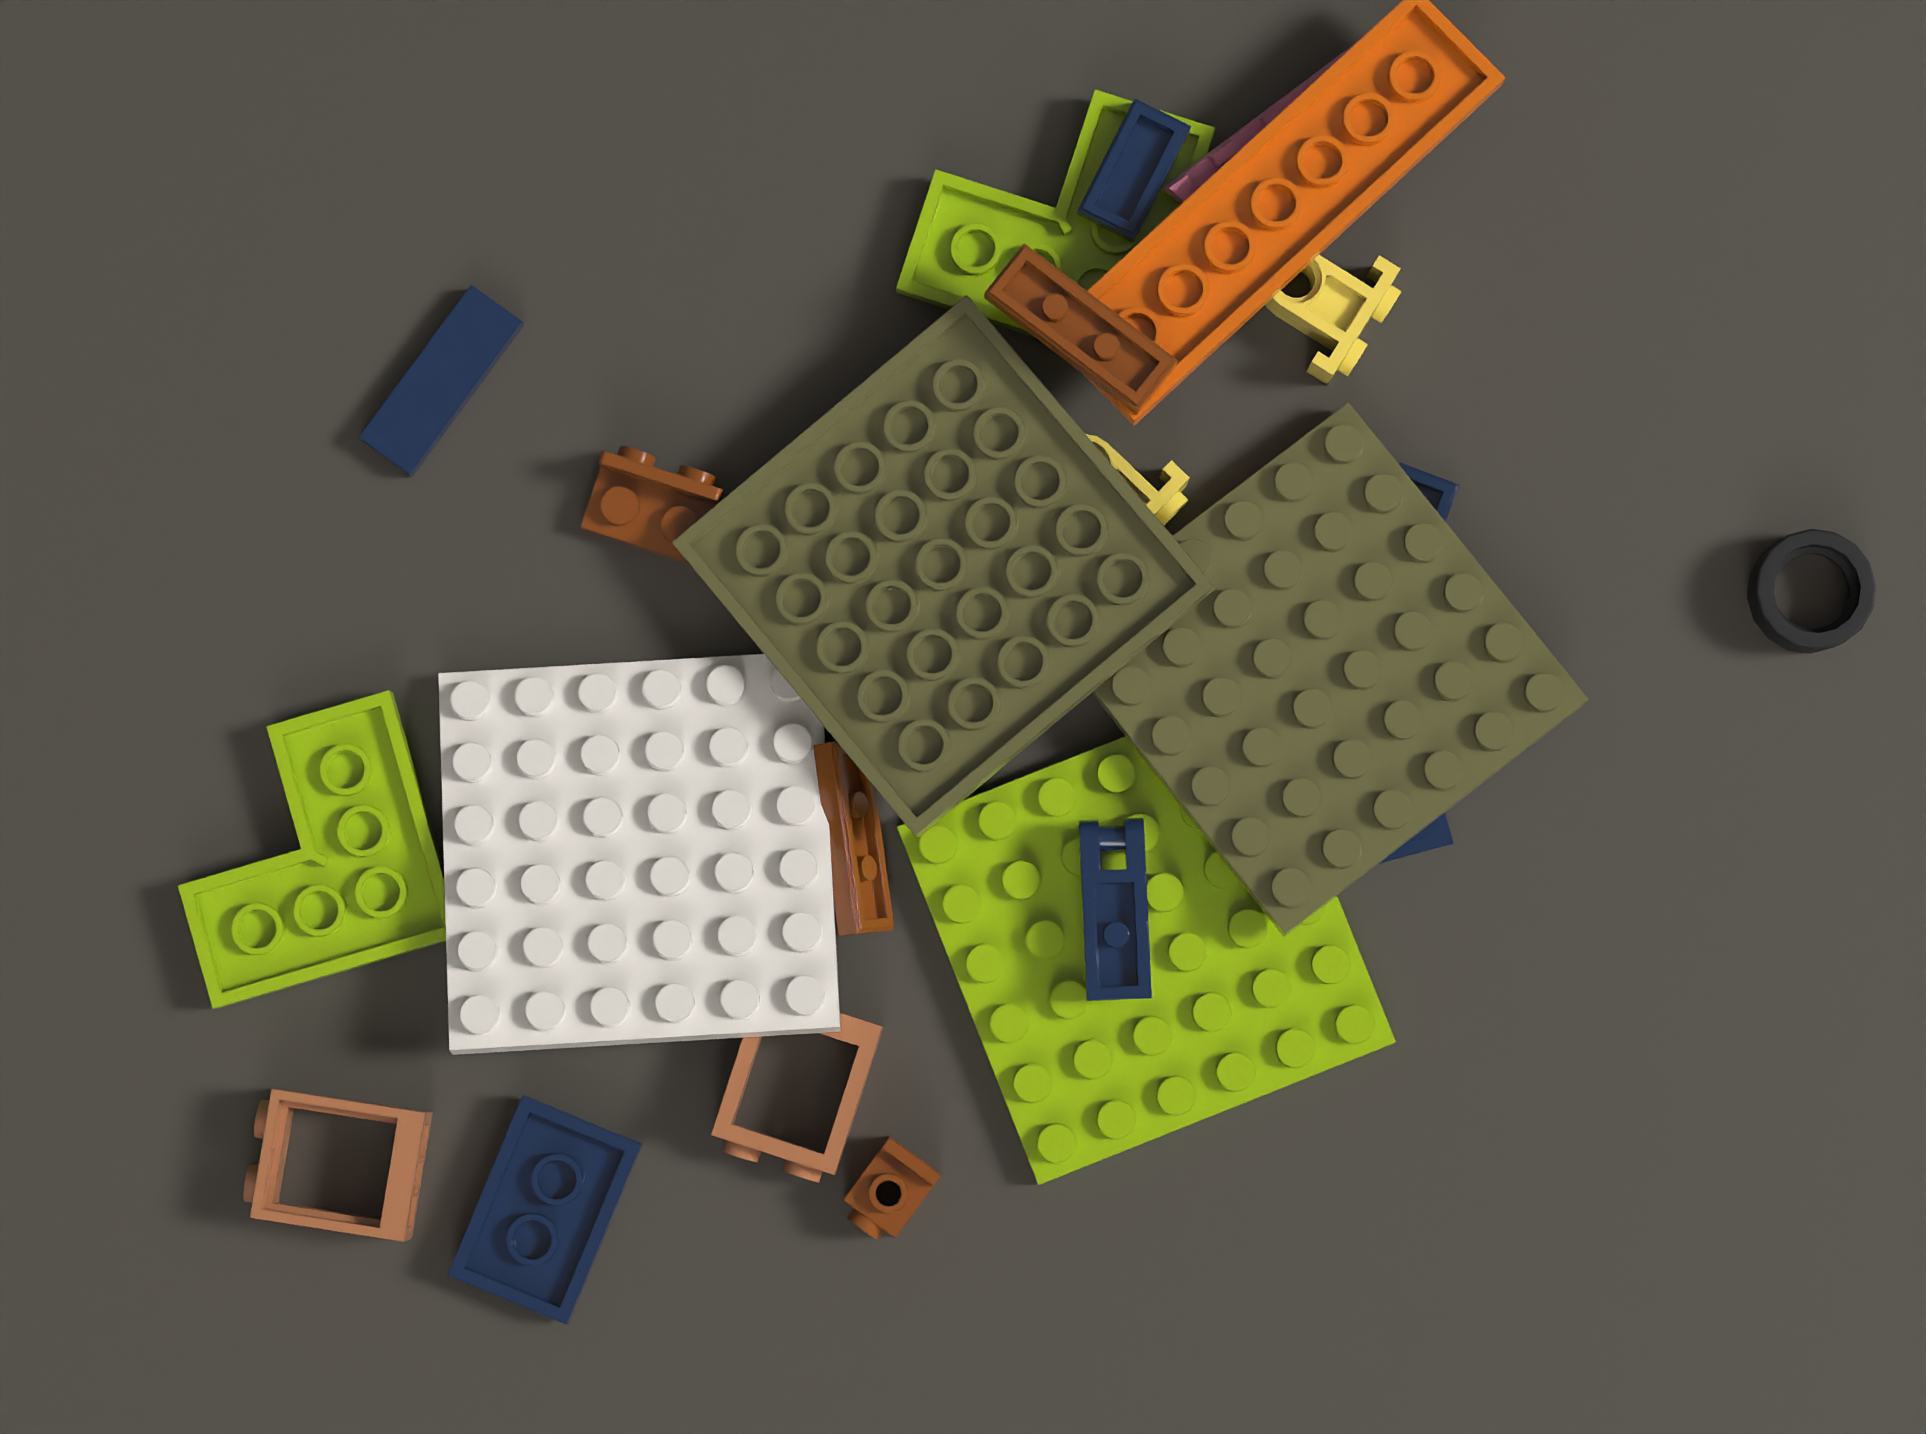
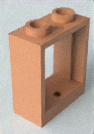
M840 1013L841 1032L820 1033L859 1046L825 1153L734 1124L762 1036L743 1037L711 1134L712 1136L725 1139L721 1151L756 1163L759 1161L761 1152H765L786 1159L782 1171L818 1183L820 1182L822 1172L835 1175L884 1027Z
M283 1088L271 1089L270 1100H260L255 1118L254 1137L263 1139L259 1164L251 1163L249 1165L244 1183L243 1200L244 1202L252 1203L250 1218L401 1242L411 1240L433 1112ZM294 1108L397 1124L381 1218L279 1202Z

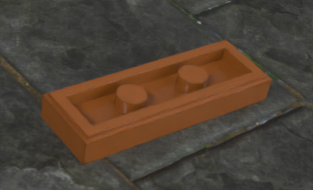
M1025 243L984 293V299L1136 415L1139 414L1177 366L1178 360Z
M838 742L813 745L820 801L830 829L833 897L838 935L847 936L894 930L876 789Z

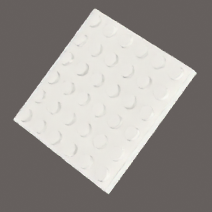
M765 654L438 673L449 1051L452 1055L841 1032L830 829L820 801L813 745L826 743L825 727Z

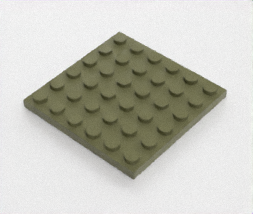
M967 295L672 542L917 838L1215 590V585Z
M1349 402L1173 535L1175 540L1215 585V590L1092 692L1100 705L1283 937L1575 713L1589 700Z

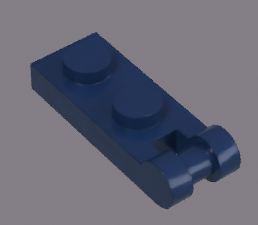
M1128 818L1123 820V825L1099 826L1098 820H1080L1079 851L1086 1001L1152 998L1144 820L1143 818ZM1125 851L1126 869L1101 870L1100 852Z

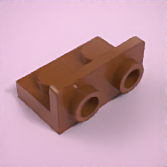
M620 446L617 455L601 451L598 460L600 470L581 524V529L689 564L672 542L726 497L723 489L714 486L717 477L685 465H680L678 474L653 467L656 457L627 446Z

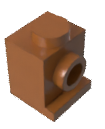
M890 1136L844 1198V1201L853 1207L847 1219L877 1241L884 1231L896 1239L942 1174ZM889 1180L899 1185L901 1198L896 1204L887 1206L880 1203L877 1199L876 1189L883 1181Z

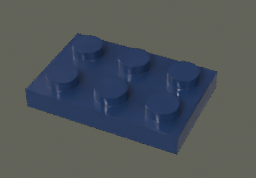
M522 1095L448 1276L567 1325L573 1315L643 1143L529 1096Z

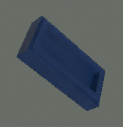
M1134 98L1078 208L1077 215L1134 243L1191 130V126Z

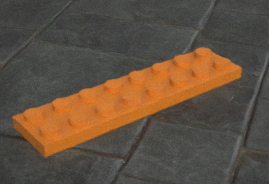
M1429 0L1401 1L1087 290L1178 360L1177 366L1139 414L1136 415L1088 377L1086 378L1134 427L1503 85L1506 77Z

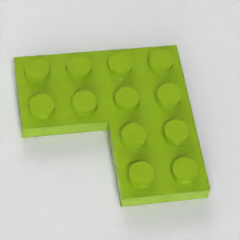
M1095 89L1056 208L935 169L896 287V293L948 310L967 295L990 323L1034 337L984 299L985 291L1024 243L1087 291L1180 206L1173 197L1161 188L1134 243L1077 215L1078 208L1133 101ZM1164 112L1190 125L1191 130L1163 186L1208 153L1215 131L1214 127Z
M384 691L266 726L301 849L178 885L213 1009L226 1007L446 941L444 869L392 691Z

